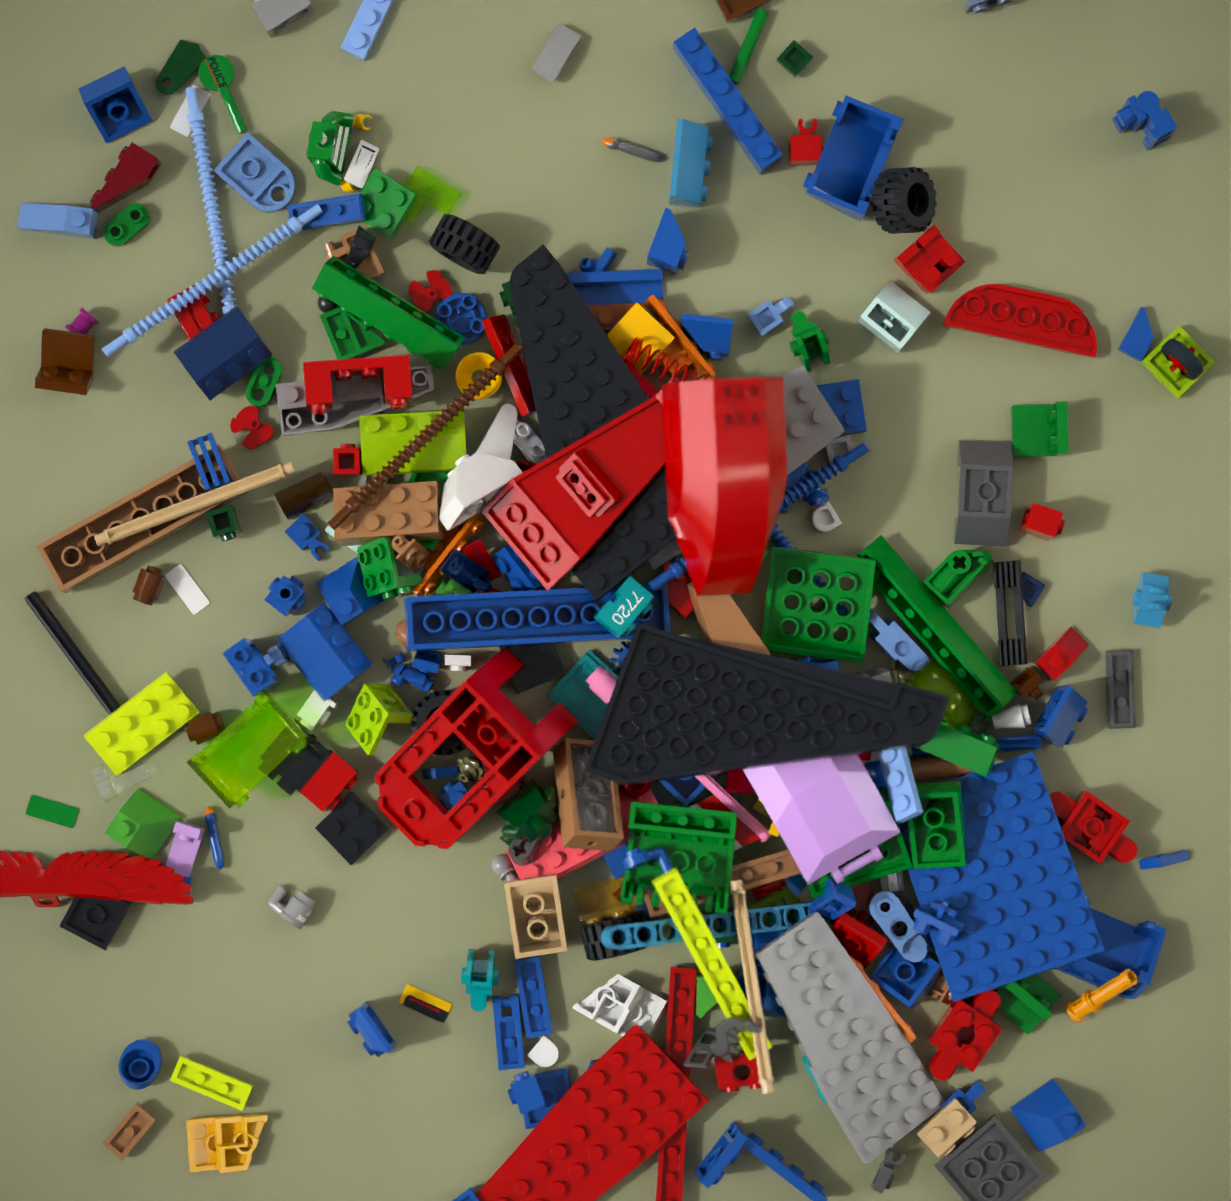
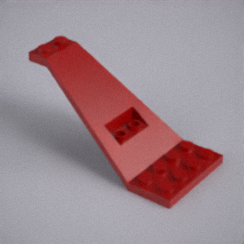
M675 377L671 379L667 384L676 383L680 381ZM662 389L644 403L512 478L481 510L547 591L552 589L587 555L665 466ZM575 473L578 475L579 481L576 480ZM592 494L596 497V501L593 500Z

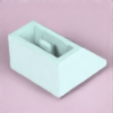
M889 281L863 312L858 322L899 353L931 312L892 281Z

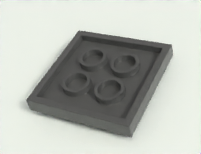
M995 1115L934 1165L964 1201H1018L1046 1177Z

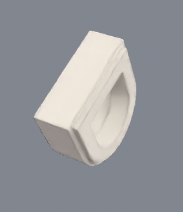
M829 501L818 507L811 516L812 526L819 532H829L842 524Z
M542 1036L527 1056L539 1066L549 1067L557 1061L559 1051L555 1043L548 1037Z

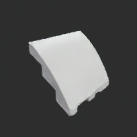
M617 974L608 980L604 986L594 990L587 998L574 1004L573 1009L621 1036L628 1032L636 1023L651 1036L668 1006V1002Z

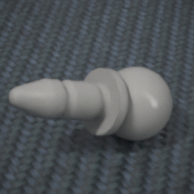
M500 854L494 857L492 869L496 874L500 875L502 881L518 880L515 875L516 870L512 867V862L507 855Z

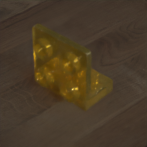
M624 876L616 880L612 878L574 887L580 921L586 920V924H592L602 921L601 916L611 914L612 918L628 915L627 910L631 909V904L621 903L613 895L622 886Z

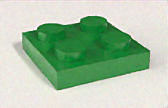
M374 168L360 194H363L366 220L362 222L388 239L393 240L419 195L384 172Z

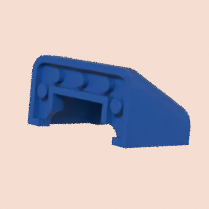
M846 95L843 102L837 101L832 113L836 117L815 171L813 174L808 172L803 187L807 189L805 194L853 219L861 221L869 206L868 202L872 197L871 192L875 187L874 182L876 179H879L878 175L884 167L904 119Z
M1084 893V894H1085V897H1086V899H1087L1088 905L1090 906V902H1091V901H1090V899L1087 897L1086 893ZM1090 908L1105 952L1055 969L1097 987L1120 975L1126 969H1130V971L1136 974L1138 982L1118 996L1127 999L1137 998L1151 983L1167 930L1159 927L1153 921H1145L1135 927Z

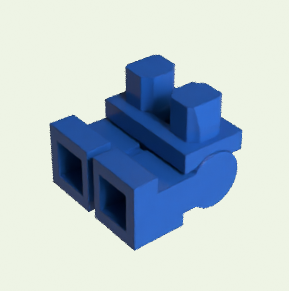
M1144 91L1137 98L1135 95L1128 98L1123 108L1116 112L1117 116L1112 119L1119 132L1130 127L1135 132L1142 127L1146 134L1143 144L1147 151L1170 139L1177 129V125L1167 108L1161 110L1158 96L1151 91Z

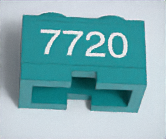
M631 576L627 577L613 593L617 598L613 602L611 600L606 602L593 617L616 638L622 634L626 637L636 626L633 623L639 614L643 617L653 606L650 601L654 596Z

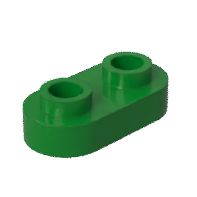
M139 203L128 205L104 226L103 236L105 240L115 247L125 245L148 226L150 222L148 209ZM134 212H140L138 220L132 219ZM119 228L120 234L116 237L112 236V230Z
M269 357L253 371L245 391L248 402L253 406H266L273 397L276 384L279 383L283 372L282 365L276 358ZM268 366L274 367V373L271 375L265 373V369ZM257 390L264 391V396L261 399L255 397Z

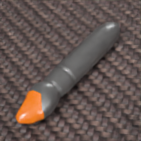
M617 138L602 139L604 145L610 149H619L624 153L626 152L651 162H662L663 160L662 156L654 151L628 144Z

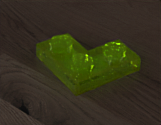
M417 166L405 187L419 195L405 221L412 224L425 203L442 214H450L461 197V193Z

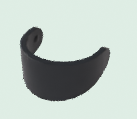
M358 225L346 264L355 269L363 262L376 241V237L360 225Z

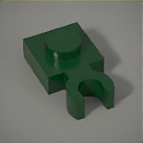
M510 281L502 284L504 291L499 292L504 307H510L518 328L510 290Z

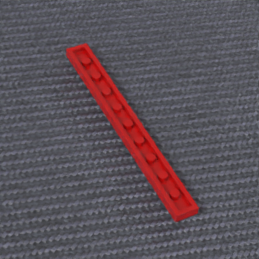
M671 966L665 1053L690 1078L691 1067H685L684 1063L692 1050L697 968ZM687 1122L659 1148L656 1201H682Z

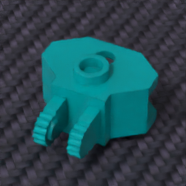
M469 949L466 968H462L461 983H465L466 994H471L470 1005L473 1008L472 1010L478 1012L486 1008L487 996L492 995L493 985H498L499 970L494 969L495 950L489 951L488 960L474 959V949Z

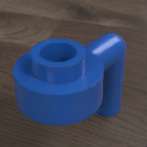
M661 846L648 851H641L640 847L625 853L627 858L622 860L627 871L638 868L654 859H658L664 874L673 869L665 849Z

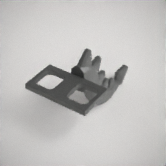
M726 1018L717 1025L716 1030L703 1029L684 1066L707 1068L714 1055L717 1058L721 1057L733 1063L734 1058L731 1053L739 1054L740 1052L733 1044L739 1041L736 1037L739 1031L743 1032L744 1028H746L750 1033H761L762 1028L751 1020ZM707 1035H716V1039L711 1044L703 1043ZM697 1054H708L704 1062L692 1063Z

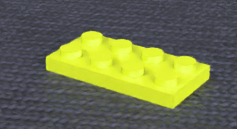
M166 671L85 733L84 738L114 774L118 776L195 717L199 710Z

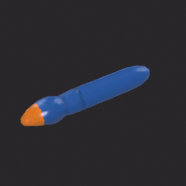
M207 806L205 810V823L208 825V835L215 865L221 870L224 867V856L216 824L217 817L214 810Z

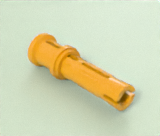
M1126 969L1099 988L1085 991L1082 997L1076 1001L1071 1000L1066 1004L1068 1015L1073 1021L1081 1023L1084 1021L1085 1016L1092 1012L1097 1013L1100 1011L1105 1002L1137 984L1136 974L1130 971V969Z

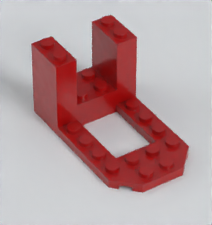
M506 646L466 679L375 774L376 785H379L380 792L378 797L379 809L415 846L435 845L441 849H449L578 722L560 702L534 726L500 691L524 665ZM454 732L490 770L448 811L413 773Z

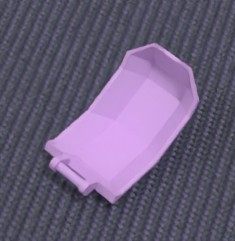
M857 754L743 770L777 827L807 884L812 883L829 872L837 884L844 881V877L874 860L878 862L883 859L877 845L900 833ZM869 849V851H868L867 853L861 855L860 857L854 859L853 861L847 863L846 865H844V866L838 868V866L844 864L845 862L851 860L852 858L858 856L859 854H861V853H863V852H865V851H867V850Z

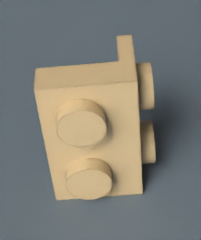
M954 1097L921 1127L916 1134L937 1157L942 1154L946 1156L956 1147L954 1143L961 1136L966 1138L975 1130L973 1125L977 1122Z

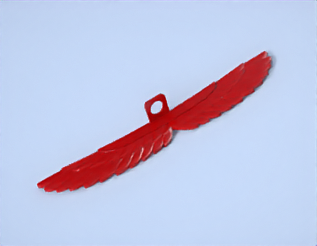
M0 850V897L30 896L37 907H60L61 902L57 896L124 900L162 905V903H194V898L187 894L192 892V888L189 884L183 882L185 878L182 875L175 874V870L172 867L161 866L160 860H146V856L129 857V854L126 852L113 854L112 851H105L99 854L96 850L85 855L83 851L74 852L71 855L69 852H66L53 860L48 868L45 869L41 861L32 853L26 852L25 856L21 852L13 851L12 856ZM40 899H50V900H52L53 902H52V903H44V902H41V901H39V900H40Z

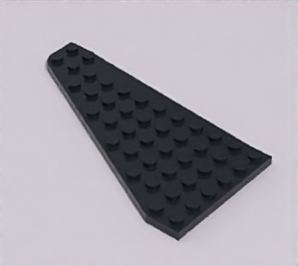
M541 245L514 268L510 276V290L547 459L649 399L561 265L545 245ZM665 466L587 555L571 570L596 601H599L676 538L673 526L670 525L668 519ZM575 473V478L579 481V477ZM592 494L593 500L596 501V497Z
M638 623L587 761L585 772L626 786L921 746L930 742L937 735L949 697L919 687L891 683L675 635Z

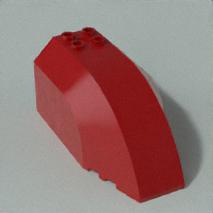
M783 378L710 379L662 385L668 519L676 534L679 549L682 550L685 558V565L697 596L750 593L757 579L786 489L787 450Z

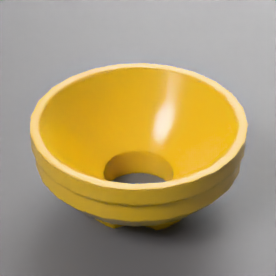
M475 352L465 356L459 362L455 372V380L460 391L463 393V389L469 388V383L474 384L472 381L473 373L478 370L484 371L485 368L489 369V364L495 358L482 352ZM503 374L501 376L497 375L496 381L491 380V386L486 385V390H481L480 396L476 395L474 397L475 400H483L493 396L501 386Z

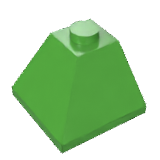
M138 788L119 810L105 831V834L126 848L146 856L148 859H154L173 831L175 823L181 819V816Z

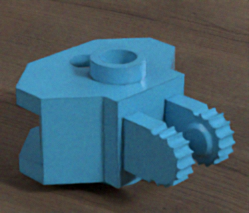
M1141 573L1132 600L1134 605L1133 624L1161 628L1166 610L1169 611L1172 604V595H1169L1168 576Z

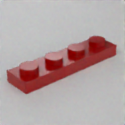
M505 314L489 317L482 321L485 333L490 340L497 360L516 343ZM520 353L505 367L504 376L513 394L516 406L523 417L537 412L527 366Z

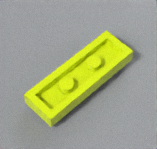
M182 1055L170 1081L241 1111L244 1110L254 1086Z

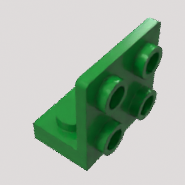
M1067 401L1044 405H1013L1011 407L1013 457H1053L1069 454Z

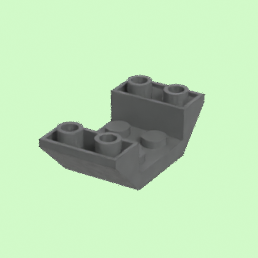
M959 440L958 514L955 518L954 544L1006 547L1012 505L1013 458L1011 443Z

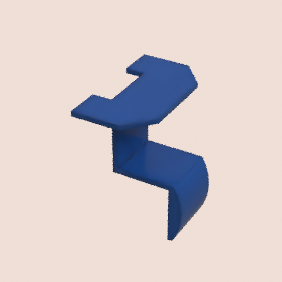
M401 652L388 661L385 658L382 659L389 668L390 673H392L391 668L403 661L405 657Z

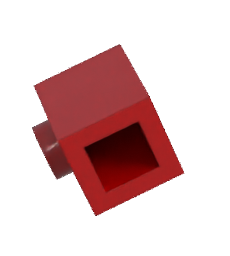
M340 444V448H333V469L336 477L362 476L361 449L356 448V444Z

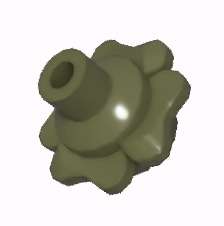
M899 662L892 664V669L888 670L892 683L906 684V681L914 680L913 671H904Z
M465 756L464 758L459 757L457 759L458 771L461 772L459 779L462 782H468V780L475 782L483 777L484 768L476 757Z

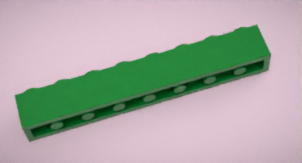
M882 535L856 556L877 559L873 587L987 719L1002 709L1018 693Z

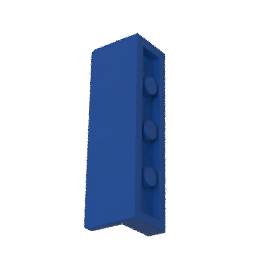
M662 269L566 273L586 305L645 303L651 295L663 301Z

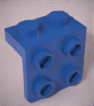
M509 544L491 557L497 569L504 574L514 591H533L542 585Z

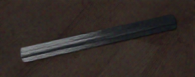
M35 591L27 595L25 601L106 712L109 715L120 707L115 697L40 595Z

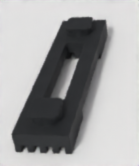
M1021 561L993 562L999 636V666L1027 664ZM1013 587L1016 639H1008L1005 588Z

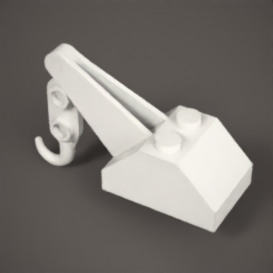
M504 404L500 408L476 453L470 457L468 454L462 456L456 461V468L448 473V480L442 489L439 520L447 531L480 513L512 478L523 473L517 464L510 460L513 442L530 463L537 465L546 459L543 443L528 424L517 420L518 412L513 405Z

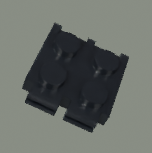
M293 719L263 754L261 759L264 763L259 769L271 780H274L278 774L281 775L282 778L277 782V785L289 795H292L296 789L300 792L334 751L331 749L327 750L316 740L314 734H308L298 725V721ZM295 728V729H296L300 734H302L307 740L305 741L299 734H297L295 731H293V729ZM311 743L315 745L325 755L323 756L322 754H320L319 751H317L315 748L311 746Z

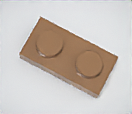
M137 1102L102 1144L120 1160H124L156 1122L157 1118Z

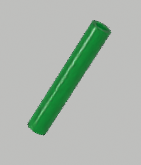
M762 9L756 10L729 75L735 85H739L769 15L768 12Z

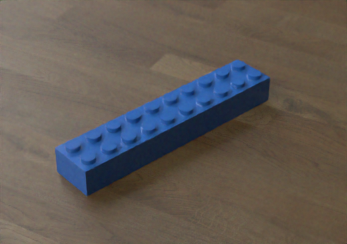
M665 584L656 591H653L649 585H641L654 596L650 601L653 606L643 617L640 614L633 621L636 626L626 637L622 634L618 638L593 617L609 600L613 602L617 598L613 593L619 586L613 588L599 601H596L586 588L405 597L404 611L407 652L631 640L638 623L670 633L668 585Z

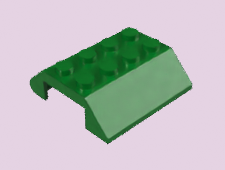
M631 802L627 852L640 847L641 851H648L659 846L663 847L672 867L678 871L696 907L697 896L707 897L705 900V912H712L714 901L716 902L715 913L727 914L737 813ZM654 859L629 871L625 868L621 903L632 904L634 893H637L636 904L642 905L645 895L644 891L649 890L654 891L652 894V905L659 906L660 896L652 883V880L664 874L658 859Z

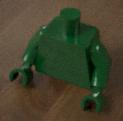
M532 778L496 812L507 823L502 828V836L500 837L503 842L510 846L513 839L521 840L525 837L532 842L539 836L544 838L550 835L552 832L551 825L558 819V814L555 810L558 802L556 785L547 786L543 790Z

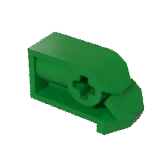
M964 549L953 551L923 581V584L949 609L989 569L993 563V558L988 551L974 552L973 550ZM964 560L965 568L959 567L956 570L955 562L961 563Z

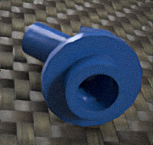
M810 470L806 473L807 479H809V474L815 475L814 470ZM820 486L819 488L813 487V492L807 491V496L803 497V501H808L809 506L824 505V500L829 499L827 489H820Z

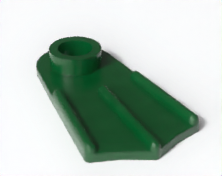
M184 40L178 42L156 78V87L160 93L164 95L175 93L199 68L206 57L197 43ZM171 80L172 86L169 88L164 87V81Z

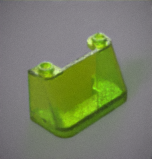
M263 690L254 699V705H249L210 744H207L200 753H196L186 762L229 809L235 805L238 808L244 805L250 799L247 794L293 751L295 754H298L308 744L305 741L308 735L268 690Z

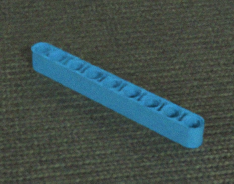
M811 902L747 909L751 934L790 929L811 914L808 911ZM789 910L794 914V919L791 923L787 920ZM728 911L727 914L711 913L701 915L713 938L738 935L734 911ZM765 913L770 918L767 926L762 922V917ZM672 918L611 925L606 927L601 934L602 944L606 948L618 950L684 942ZM715 919L720 921L718 932H715L713 929ZM666 924L671 929V934L668 938H665L662 933L663 927ZM641 927L646 933V937L642 942L637 936V932ZM616 930L621 936L617 945L612 941V934Z

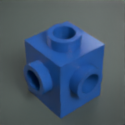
M293 575L290 579L286 576H283L281 579L277 577L268 589L271 592L265 598V601L281 614L288 617L293 610L297 612L305 603L306 599L304 596L307 592L302 589L305 584ZM290 590V596L285 599L284 593Z

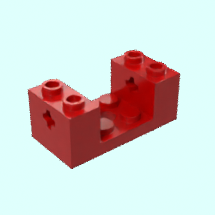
M409 355L303 362L306 411L312 410V414H326L328 409H333L331 378L336 377V381L341 382L352 380V376H362L363 380L377 379L378 374H382L385 405H391V409L406 408V405L412 401Z

